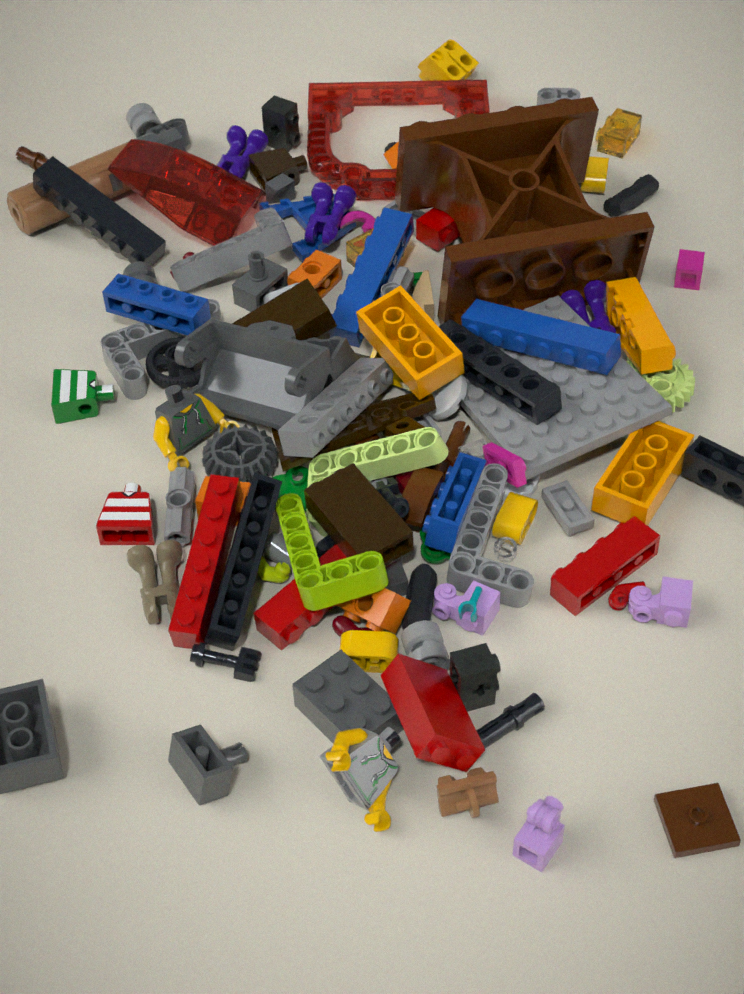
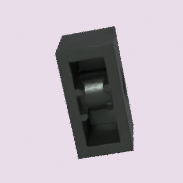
M274 95L261 107L263 132L268 137V147L274 149L285 148L289 152L300 142L297 103Z
M487 643L450 652L449 675L467 712L494 705L496 691L499 690L497 673L501 671L497 655L495 653L491 654Z

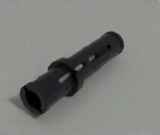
M532 693L520 703L506 707L500 716L476 730L484 747L487 748L512 730L518 731L524 727V723L545 710V705L539 695Z

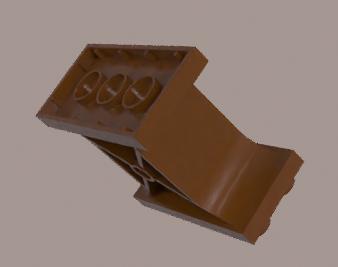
M593 97L573 100L563 98L548 104L529 107L513 106L504 111L479 115L468 113L459 118L435 122L418 121L409 126L400 127L395 202L398 210L409 212L427 208L440 209L453 218L463 241L462 244L445 246L437 315L440 325L450 319L462 325V315L476 299L524 310L549 298L561 297L567 291L576 290L581 293L585 305H588L584 295V287L591 281L600 280L606 285L608 281L636 277L640 283L655 228L648 212L613 218L604 216L588 205L578 183H582L585 180L599 112Z

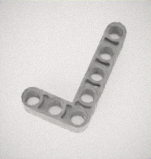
M274 208L263 209L254 215L258 227L174 263L170 269L180 291L191 290L249 265L248 254L251 255L250 252L260 251L264 254L265 258L289 247L292 242L283 219Z
M208 299L211 319L222 321L219 302L214 299ZM143 322L104 335L101 338L104 361L124 396L130 400H138L147 394L144 369L138 360L146 358L149 351L155 345L161 343V341L173 337H186L187 335Z
M492 463L485 466L482 470L450 556L446 580L448 584H452L456 590L466 592L474 580L500 591L501 604L521 608L530 601L534 584L533 576L524 569L482 557L504 496L508 472L504 466Z

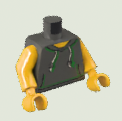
M172 385L165 390L167 401L155 410L156 422L153 439L164 457L169 458L168 470L172 472L178 467L177 462L180 464V467H189L188 459L179 455L217 430V423L220 425V433H222L223 427L227 428L228 425L232 428L234 424L237 428H240L236 421H226L223 418L225 416L223 412L201 394H193L186 390L182 391L181 386Z

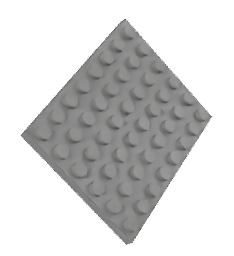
M559 296L549 298L544 302L524 309V311L590 327ZM501 347L498 348L504 353L519 360L523 365L537 371L541 376L560 387L562 409L539 425H536L467 379L464 401L461 399L459 402L494 444L524 460L526 480L672 415V406L622 357L618 359L608 375Z

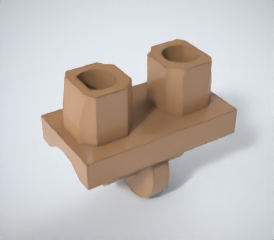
M482 767L471 769L467 773L466 778L455 780L451 775L439 777L436 788L441 816L444 817L469 811L471 818H476L480 816L479 807L499 803L496 788L497 777L494 771L485 772Z

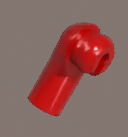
M640 581L616 585L608 597L610 607L614 610H623L629 602L630 591L636 586L646 587L645 582Z

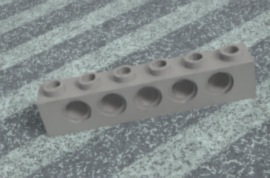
M359 358L278 430L284 456L313 458L393 383V372L389 364L383 358Z

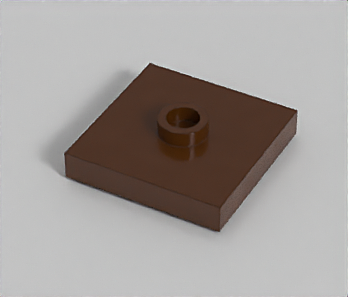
M719 783L655 794L654 803L674 858L738 847L740 845V836Z

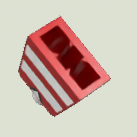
M128 483L125 485L124 492H111L108 494L96 523L100 545H155L150 494L148 492H141L142 488L140 485Z

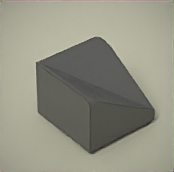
M282 173L265 183L266 202L268 201V204L279 203L282 199H289L290 201L295 199L294 180Z
M397 560L385 567L389 578V583L385 588L404 596L407 593L409 581L401 561Z

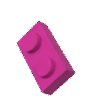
M493 442L482 446L484 458L487 460L486 466L492 463L504 466L508 472L507 482L517 488L527 484L525 476L526 465L521 457Z

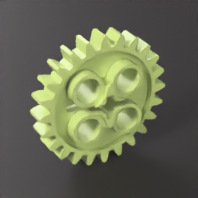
M627 357L626 362L672 406V412H675V406L683 408L684 402H690V396L694 395L695 377H693V370H688V364L681 365L680 358L672 361L671 370L641 375Z

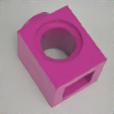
M679 249L674 288L699 291L705 252Z

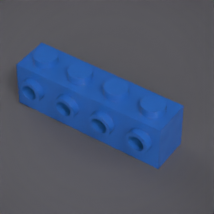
M119 273L102 291L106 312L184 335H189L211 319L207 298Z
M459 452L454 466H449L445 482L441 483L438 496L433 501L430 515L426 516L422 532L427 533L424 545L452 553L487 460Z

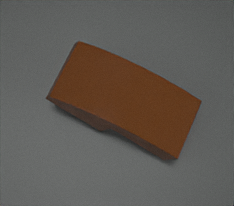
M425 467L414 470L402 495L409 503L408 513L402 518L405 523L422 528L426 516L430 514L433 499L441 483L444 482L443 472Z

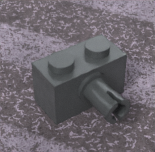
M260 251L250 252L251 255L248 254L250 270L232 284L234 304L250 312L264 304L263 297L266 294L288 286L287 268L264 258V254Z
M200 724L172 733L168 762L200 806L228 796L233 772L232 766L245 763L247 761V751L240 742L219 750Z

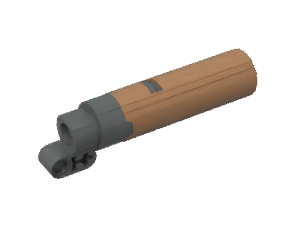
M182 118L169 120L148 129L143 136L78 162L68 168L112 199L167 175L171 167L188 160L185 147L190 144L186 121ZM33 182L7 193V205L10 214L18 228L27 235L70 217L65 211L57 209L53 202L45 196L42 197L37 194L33 188Z

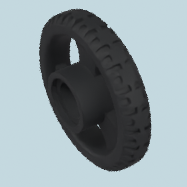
M184 336L161 341V343H158L149 351L146 357V370L148 376L157 385L164 388L179 385L181 389L198 385L201 378V368L195 372L194 366L190 368L181 366L175 361V348L185 338ZM167 368L169 376L160 373L158 369Z

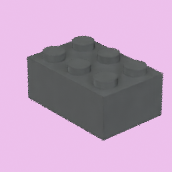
M339 650L292 684L294 706L332 743H334L335 736L339 731L354 728H364L378 735L387 727L392 728L397 734L404 730L389 694L342 650Z
M39 679L0 689V794L63 779L50 700L44 680Z

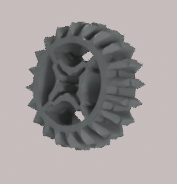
M235 424L232 429L223 427L222 433L214 432L213 438H207L206 446H203L202 463L207 476L212 474L239 478L240 482H251L254 472L264 476H272L274 468H276L277 449L272 437L266 434L265 430L259 431L257 426L251 429L246 424L242 428H237Z

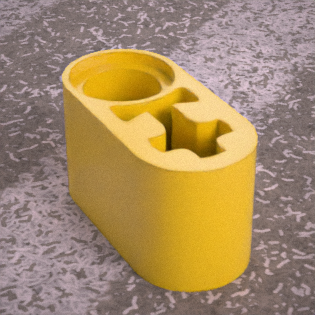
M589 156L585 180L581 183V191L605 193L609 158Z
M509 492L495 519L492 536L521 545L535 518L538 500Z
M350 630L341 635L339 650L346 653L365 672L383 673L398 654L399 639L390 632Z

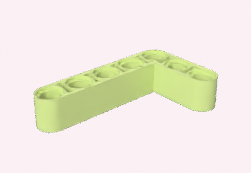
M425 427L316 456L310 462L308 487L312 483L319 482L334 474L338 469L345 468L352 463L371 481L439 464L446 459L449 450L434 428ZM306 508L307 519L321 536L326 537L328 535Z

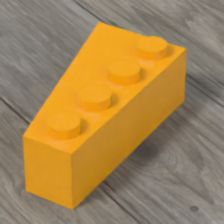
M633 277L606 282V315L609 317L610 324L616 329V333L620 334L621 349L641 375L671 370L672 361L676 357L675 346L671 343L637 278Z

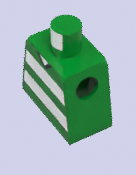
M53 370L51 407L56 424L96 417L99 415L100 401L115 400L114 385H99L95 371Z

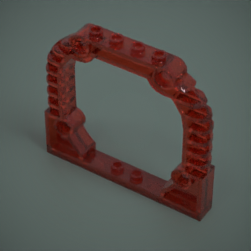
M487 80L309 83L307 161L311 171L315 173V176L320 181L328 183L334 190L344 185L351 187L356 192V200H395L397 169H369L361 163H343L332 154L331 135L342 129V118L352 113L354 106L442 104L443 110L452 114L455 118L468 113L477 115L490 113Z

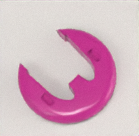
M351 211L341 220L340 229L354 222H363L362 230L364 233L371 232L372 234L374 230L375 218L364 211ZM365 240L354 244L353 247L364 250Z

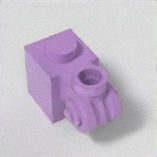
M662 577L660 593L652 595L650 589L645 586H636L630 591L628 611L638 622H648L653 619L657 620L656 623L687 628L691 611L693 581Z
M473 580L465 594L457 596L456 588L452 584H440L434 591V607L432 612L439 619L446 620L451 618L463 629L483 636L499 612L501 592ZM476 586L481 587L482 592L476 606L478 614L476 622H471L472 612L469 611L465 612L462 619H460L459 605L471 599Z
M547 796L544 800L539 799L530 806L526 812V822L514 838L513 856L540 872L545 869L563 842L565 825L560 823V816L564 807L558 799L553 796Z

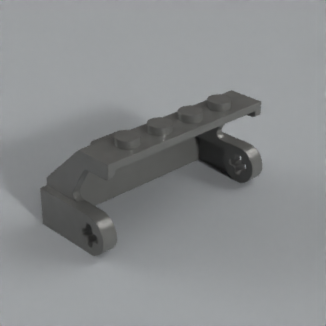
M209 319L177 344L174 353L176 363L189 368L203 359L199 383L189 392L201 394L213 402L223 414L272 427L276 430H279L322 392L327 376L332 372L328 347L296 340L291 325L274 321L259 322L243 327Z

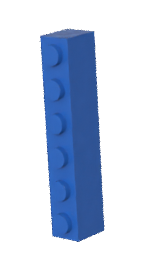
M384 207L380 217H376L374 230L371 236L368 235L365 240L364 251L362 255H358L355 269L347 277L346 288L343 294H340L337 298L336 309L332 314L337 326L329 330L330 338L334 336L347 338L351 346L360 348L364 336L359 329L356 311L381 297V287L388 282L392 271L397 268L414 232L412 214Z
M476 299L461 317L462 325L467 330L482 337L493 346L608 375L621 357L620 334L479 299Z

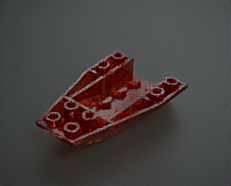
M131 139L108 166V170L179 228L212 246L236 237L241 222L251 208L256 209L266 196V192L207 160L183 150L151 141Z

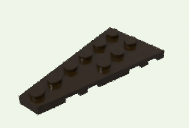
M414 393L371 403L313 458L320 454L352 445L359 440L384 431L387 425L402 418L410 417L413 419L437 409L435 398L430 393L419 400ZM271 428L283 472L313 459L311 457L284 456L278 430Z

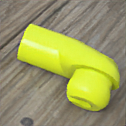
M262 556L257 574L263 581L283 583L289 578L291 568L285 562L282 564L278 562L275 567L269 566Z

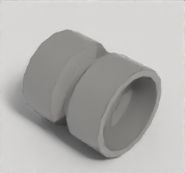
M146 103L133 105L126 115V120L136 138L145 135L148 129L162 124L153 108Z
M426 620L418 621L403 630L401 640L408 657L448 670L450 659L437 623Z

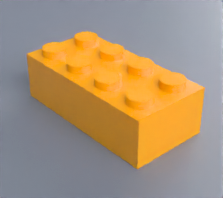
M401 285L356 311L360 332L419 400L465 373L462 352Z
M660 421L630 433L595 485L591 510L624 523L633 516H636L646 525H649L682 472L685 451L693 443L695 435Z

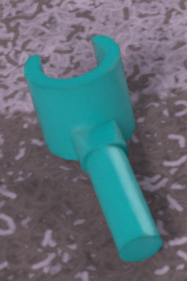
M476 586L471 599L459 605L460 619H462L465 612L469 611L472 612L471 622H476L478 618L476 606L482 592L481 587Z

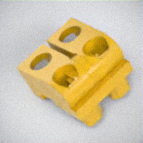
M450 39L420 62L417 68L421 70L419 77L426 84L437 80L443 86L441 91L448 96L472 75L479 62L456 41Z

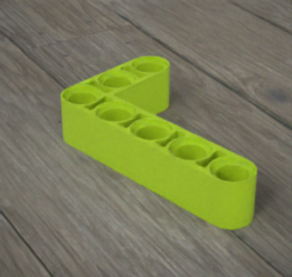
M290 493L277 499L275 507L295 581L306 609L315 611L379 592L388 585L389 578L383 557L376 551L364 552L321 566L301 498L297 494Z

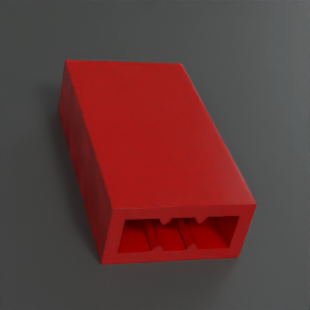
M398 653L380 676L416 758L467 772L486 749L447 669Z

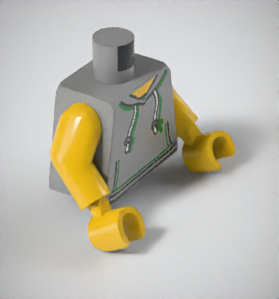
M387 727L379 735L364 728L339 731L335 736L333 746L319 757L349 802L366 810L369 809L370 813L365 815L364 821L368 825L374 824L373 830L375 832L387 830L390 827L391 820L388 812L385 811L386 796L392 778L397 773L399 766L390 751L401 739L390 727Z

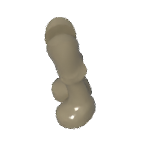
M166 540L157 545L156 555L162 578V584L159 586L156 584L155 560L152 549L146 545H136L127 552V561L130 567L139 573L143 588L140 589L143 610L148 623L151 625L159 623V609L157 605L168 603L167 609L170 613V619L172 618L179 592L178 583L176 582V567L181 561L183 554L181 544L175 540Z

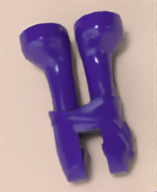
M233 125L229 128L226 139L230 149L226 154L222 155L214 169L213 178L216 181H224L228 173L229 182L234 185L242 179L249 168L248 155L263 152L268 146V137L261 130L254 129L247 137L242 127Z
M318 182L311 191V197L316 204L314 214L310 215L305 228L304 238L308 243H315L318 233L323 232L322 243L329 246L338 235L341 218L355 204L357 196L351 187L344 185L337 188L334 197L332 188L328 184ZM333 202H334V206H333V209H332L331 214H330V215H327L328 210L331 208V206L333 205Z
M594 280L584 287L585 298L595 318L592 322H590L586 305L580 292L570 290L562 294L560 298L590 327L616 333V329L610 324L609 317L606 315L604 308L606 300V285L604 282Z

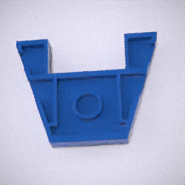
M304 196L303 201L291 202L289 199H282L280 204L269 205L268 201L259 203L260 211L266 208H274L281 218L293 215L304 229L307 226L310 215L314 214L316 204L311 196ZM333 202V205L331 206V208L328 210L327 215H330V214H331L332 209H333V206H334V202ZM356 222L344 226L342 229L339 226L338 235L332 243L355 228ZM323 232L318 233L315 243H308L305 239L292 243L293 252L302 263L316 249L322 251L328 247L322 243Z

